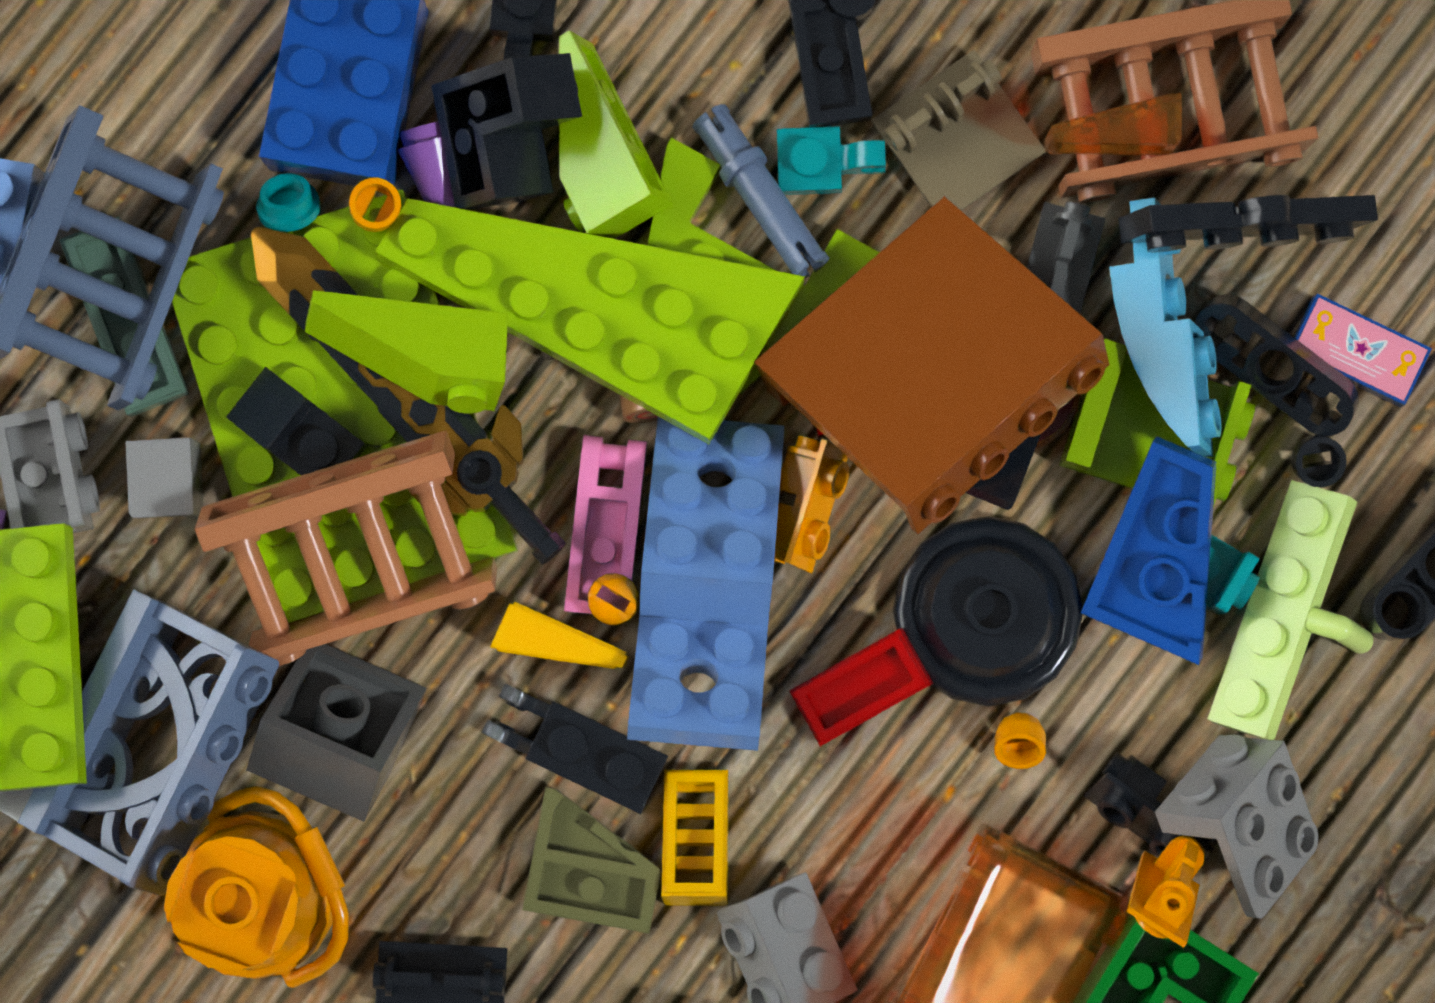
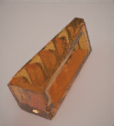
M1170 93L1059 122L1051 126L1045 138V151H1048V154H1171L1182 140L1181 93Z

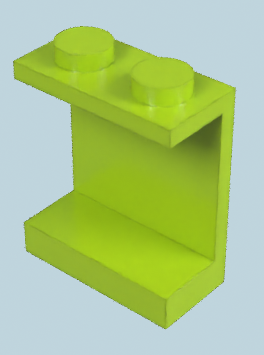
M1104 338L1110 365L1105 369L1104 375L1097 385L1087 393L1081 394L1059 466L1133 489L1156 436L1185 449H1190L1165 422L1149 398L1129 354H1126V345ZM1208 380L1209 399L1215 398L1217 400L1221 415V436L1212 438L1214 457H1207L1217 462L1214 504L1216 499L1225 501L1229 495L1236 473V465L1228 463L1235 439L1244 441L1255 412V404L1246 402L1251 385L1240 381L1229 387Z

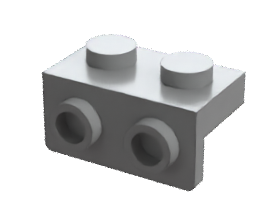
M58 399L46 402L47 407L0 416V475L11 529L65 523L73 528V533L93 530L91 513L100 512V501L92 474L83 476L79 451L86 450L88 443L81 414L79 412L71 413L70 406Z
M806 872L790 877L745 900L717 910V916L722 925L721 935L723 942L730 954L736 958L748 985L747 996L750 1003H835L858 991Z

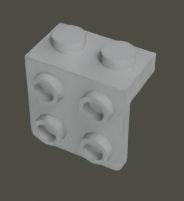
M1234 734L1219 735L1155 811L1162 833L1217 839L1242 909L1247 917L1261 919L1267 914L1314 854L1318 845L1317 827L1312 821L1300 787L1299 776L1294 770L1284 741L1247 738Z

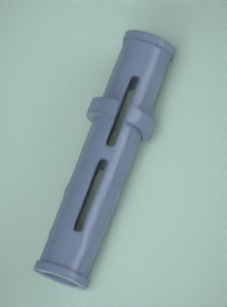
M725 104L711 108L715 116L713 122L705 112L696 119L692 128L699 134L712 155L721 165L720 178L727 187H735L792 274L805 276V278L809 277L810 274L807 271L809 264L814 272H817L828 262L829 256L821 249L766 168L767 157L762 149L751 146Z

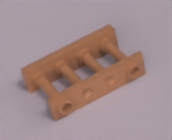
M1231 0L1037 38L1031 50L1035 75L1040 76L1052 73L1054 81H1061L1079 172L1065 174L1058 185L1061 198L1078 195L1079 203H1092L1116 196L1115 187L1258 159H1264L1265 167H1277L1302 160V151L1307 150L1318 139L1316 126L1290 131L1271 39L1277 36L1276 30L1281 29L1292 15L1289 0ZM1238 37L1239 45H1246L1265 136L1228 143L1209 51L1215 48V41ZM1176 49L1177 56L1185 58L1203 148L1166 155L1147 63L1153 61V53ZM1114 61L1116 69L1123 70L1141 160L1104 167L1086 75L1091 73V65Z
M447 430L202 507L194 530L203 552L223 546L225 551L233 553L262 625L261 629L252 631L248 644L250 647L278 660L279 666L285 665L302 657L307 649L449 605L453 609L469 608L485 600L488 593L495 591L497 566L494 558L490 557L470 564L441 484L446 480L445 477L452 475L455 457ZM404 489H408V492L411 494H417L445 572L410 584L379 505L384 500L383 496ZM346 508L348 513H355L385 591L384 593L350 604L318 525L322 520V515ZM283 527L286 532H293L324 610L322 613L288 623L257 545L261 534Z

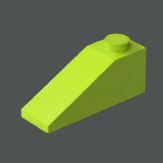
M569 30L559 36V54L570 53L582 117L559 124L560 180L569 198L564 200V207L570 220L580 232L616 239L673 205L593 43Z
M316 290L312 292L306 318V333L430 404L448 406L451 410L464 414L478 413L483 410L495 411L505 384L508 313Z

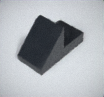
M267 367L262 370L226 416V418L263 448L274 454L300 475L358 458L367 447L364 442Z

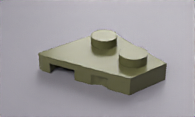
M545 787L522 910L649 934L661 868L559 790Z

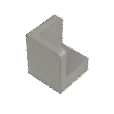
M190 437L126 441L129 515L136 519L175 516L198 519L200 511L204 506L201 443Z

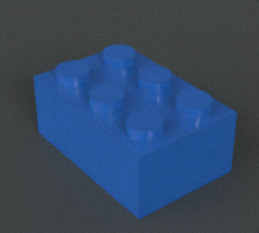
M290 0L259 158L270 171L285 174L292 173L302 177L356 186L368 178H381L395 186L400 161V154L397 149L402 148L399 132L406 130L429 12L424 0Z

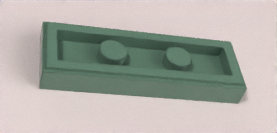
M82 231L59 239L69 267L148 300L150 290L135 254ZM83 301L101 349L125 358L138 323ZM162 326L149 362L157 365L154 380L143 400L135 398L131 405L124 408L126 415L130 417L190 394L164 326Z

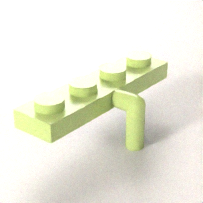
M1291 480L1258 573L1260 577L1259 582L1250 596L1207 720L1260 739L1274 740L1312 633L1336 640L1358 654L1366 653L1371 649L1373 636L1368 630L1346 616L1320 609L1357 505V501L1352 497Z

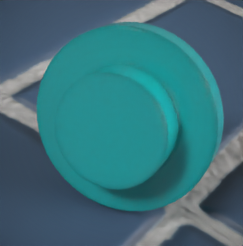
M286 173L274 176L263 184L256 203L259 220L265 227L280 232H291L302 229L312 223L320 212L321 204L318 192L304 177Z

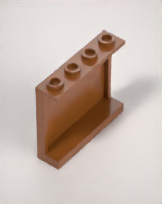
M945 196L754 361L767 391L782 406L787 405L789 402L794 405L905 511L911 529L917 535L931 523H938L946 519L956 509L963 494L980 479L987 480L997 474L1007 462L1009 454L1029 436L1035 437L1043 433L1054 421L1057 411L1077 393L1084 394L1094 388L1103 377L1105 369L1110 365L1102 333Z

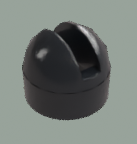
M1310 435L1302 439L1294 448L1291 459L1292 468L1296 476L1306 484L1319 488L1328 487L1336 483L1342 477L1347 462L1342 446L1335 440L1322 435ZM1330 451L1331 461L1312 462L1302 465L1304 455Z

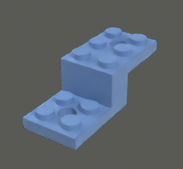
M660 417L657 419L641 570L640 614L627 740L758 751L784 426L723 421L708 445ZM720 471L728 475L732 482L724 487H711L704 484L699 478L707 472ZM692 673H702L712 678L716 685L706 692H693L686 689L682 685L681 680Z

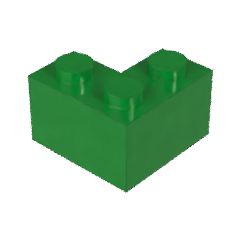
M1127 913L1072 1003H1164L1168 994L1182 1003H1241L1259 973L1190 930L1188 942L1183 948L1169 938L1162 939L1149 934L1137 923L1133 915Z

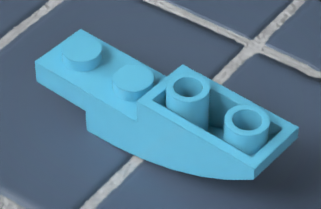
M1156 198L1130 201V213L1149 205L1161 204ZM1146 242L1133 243L1134 263L1109 267L1114 305L1121 334L1132 364L1149 398L1165 422L1183 443L1197 454L1204 457H1214L1212 438L1221 436V415L1217 400L1215 398L1209 399L1207 375L1216 373V353L1211 336H1204V332L1190 318L1177 319V316L1186 314L1184 285L1180 277L1174 278L1172 254H1179L1181 249L1152 253L1147 252Z

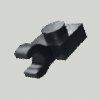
M492 0L489 30L491 36L507 38L504 60L511 57L533 56L535 40L554 41L558 0Z

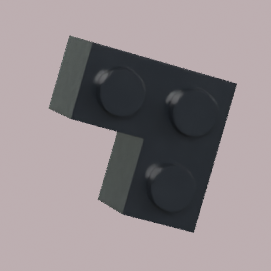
M570 53L511 57L431 85L455 208L466 210L510 205L553 193L550 165L546 155L542 129L582 117L578 86L574 76Z

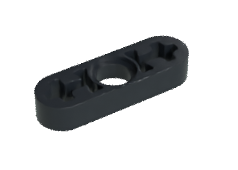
M1229 294L1214 297L1205 305L1197 316L1195 324L1204 332V336H1211L1215 347L1216 361L1246 384L1251 385L1254 390L1311 433L1333 436L1348 427L1357 411L1359 396L1356 387L1347 377L1241 297ZM1229 314L1238 321L1234 327L1236 334L1230 332L1224 338H1221L1214 332L1218 324L1216 319L1222 320ZM1256 332L1262 338L1255 344L1246 359L1239 353ZM1268 350L1284 352L1293 363V375L1285 380H1274L1267 377L1260 368V355ZM1307 371L1314 377H1312L1308 386L1304 387L1297 398L1291 392L1298 386ZM1331 392L1340 399L1336 406L1337 411L1330 410L1324 416L1315 409L1319 401L1317 396L1324 398Z

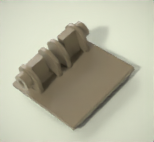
M975 49L871 119L875 128L931 207L945 196L962 211L1046 153L1042 144L998 82L1002 80V77L996 66L990 59L983 62Z

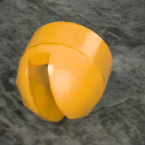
M368 178L361 181L354 187L350 195L349 210L351 217L359 227L367 231L379 232L390 228L400 214L401 198L399 192L393 184L381 178ZM378 191L386 195L387 198L380 208L376 220L370 222L364 219V216Z
M617 573L605 574L596 579L591 585L587 597L588 606L593 616L600 622L607 625H621L629 621L637 612L639 593L635 584L626 576ZM602 585L614 594L630 601L624 612L597 597Z
M1015 712L1005 717L999 723L995 732L994 753L998 761L1005 766L1015 769L1031 768L1043 761L1046 755V734L1036 717L1029 713Z

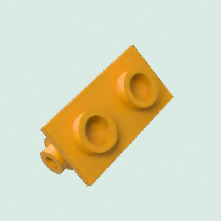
M798 436L795 447L788 446L780 478V491L796 495L793 506L782 503L778 504L774 562L780 564L788 563L811 574L813 573L816 560L821 559L827 550L830 540L828 521L835 499L840 498L844 493L849 478L848 457L837 446L827 440L822 439L819 442L808 437Z
M1179 836L1168 843L1158 858L1144 851L1140 858L1126 911L1133 915L1137 923L1149 934L1162 939L1169 938L1183 948L1188 942L1200 887L1192 879L1204 862L1205 853L1202 845L1192 837Z

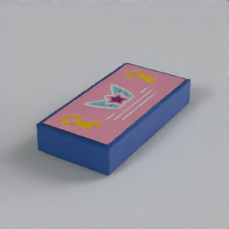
M1318 293L1312 297L1294 335L1295 339L1342 373L1354 386L1400 408L1406 405L1432 348Z

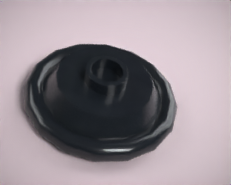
M984 516L950 523L920 543L900 573L893 615L896 630L901 627L903 628L933 682L931 686L953 700L989 707L1024 700L1057 678L1077 647L1083 606L1076 574L1055 543L1025 523Z

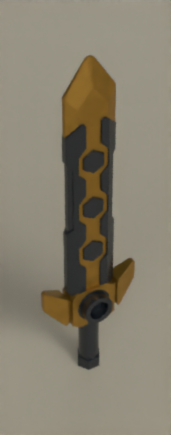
M256 227L252 230L251 239L257 280L304 331L313 290L358 295L305 237L262 227ZM307 333L313 341L318 342L375 403L379 413L406 442L447 430L455 457L452 475L445 477L447 483L441 484L451 514L466 516L467 510L483 512L493 506L532 548V554L542 565L549 562L563 549L566 542L556 531L552 533L511 489L517 483L519 474L517 464H523L522 424L505 405L499 407L491 433L493 436L491 441L487 438L486 432L469 414L455 412L448 406L430 404ZM411 494L419 502L417 494Z

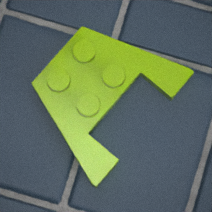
M671 137L666 146L660 179L673 205L653 216L648 246L774 270L691 224L719 174L721 165ZM837 229L825 249L829 256L828 262L817 272L813 271L807 283L802 285L763 353L880 252ZM756 365L739 394L742 395L761 378Z

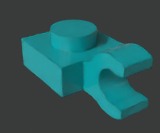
M840 126L777 129L778 185L785 195L842 193L843 174L886 173L885 141H860L841 145Z

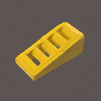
M515 601L513 604H509L490 648L497 649L498 652L610 669L625 668L630 656H627L628 652Z
M664 770L661 893L664 905H728V770ZM678 793H715V804H678ZM678 819L714 820V829H678ZM677 846H714V856H677ZM677 872L713 873V883H677Z

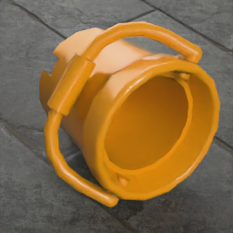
M253 786L240 789L215 801L207 817L210 824L204 828V831L194 837L186 856L180 860L167 883L164 910L167 922L171 921L173 932L180 940L177 943L186 955L223 975L258 980L282 975L285 984L290 988L298 987L323 975L340 960L348 941L349 912L341 889L346 885L318 827L312 828L299 807L280 792L267 788ZM254 802L271 806L282 814L248 811L228 817L224 816L242 805ZM332 926V938L326 952L315 961L296 969L300 963L318 950Z

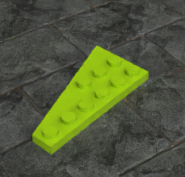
M407 198L401 208L397 220L390 226L375 250L378 260L464 308L508 313L507 332L708 445L755 367L754 361L764 352L804 284L805 276Z

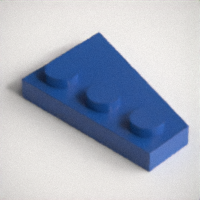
M1156 436L1148 451L1081 613L1199 665L1203 657L1217 462Z

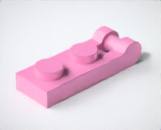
M583 436L564 606L565 612L593 615L588 606V592L593 582L605 574L617 573L633 581L647 441L628 439L627 446L603 443V437ZM600 468L624 471L622 488L598 486ZM603 585L597 594V597L622 612L625 611L630 601L614 594Z

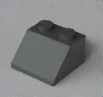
M327 644L307 649L305 654L297 659L261 718L246 771L364 822L391 773L427 688Z

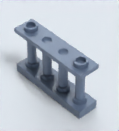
M79 105L65 120L0 283V359L8 355L12 347L22 350L24 345L111 380L115 382V386L107 406L119 411L131 405L135 398L143 400L154 380L157 365L149 362L201 224L209 226L221 205L224 191L216 188L223 168L210 164L196 174L193 184L105 146V138L96 135L103 115ZM96 169L183 207L171 241H167L82 204L83 197L73 193L81 172L84 171L91 174ZM71 227L161 265L148 300L58 262L59 255L50 252L58 230L61 229L68 232ZM50 286L138 323L126 357L122 358L36 322V314L27 311L35 288L45 291Z

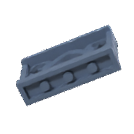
M133 589L82 691L87 784L34 788L17 823L37 834L44 835L116 877L131 888L164 896L168 880L180 860L186 856L201 823L210 814L214 804V797L230 764L238 757L243 746V738L260 704L267 698L271 690L272 679L279 667V661L192 617L169 603ZM179 631L202 642L194 647L182 661L171 648ZM214 657H223L226 664L220 676L204 673L192 681L191 676L202 663ZM218 678V680H217V682H216V684H215V686H214V688H213V690H212V692H211V694H210V693H209L210 686H211V684L213 683V681H215V680ZM149 691L156 693L152 698L144 702ZM171 703L177 730V759L153 776L131 784L133 761L125 740L135 720L151 718L159 714ZM114 762H115V775L109 773L110 770H111V768H112V766H113V764H114ZM124 813H126L125 826L128 834L133 839L138 840L131 856L124 853L119 840V827ZM88 814L104 815L101 828V843L80 831ZM145 821H148L139 838V831L141 825Z

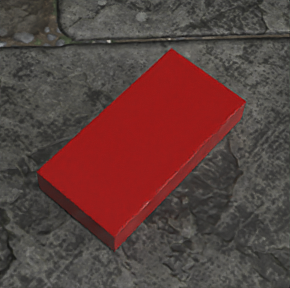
M901 627L794 687L789 692L819 746H822L932 685L933 682Z

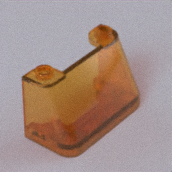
M981 822L967 849L971 853L966 863L970 869L968 873L960 870L955 880L957 884L900 997H896L894 1003H1073L1102 943L1112 946L1126 922L1128 912L1120 908L1122 894L1004 832Z

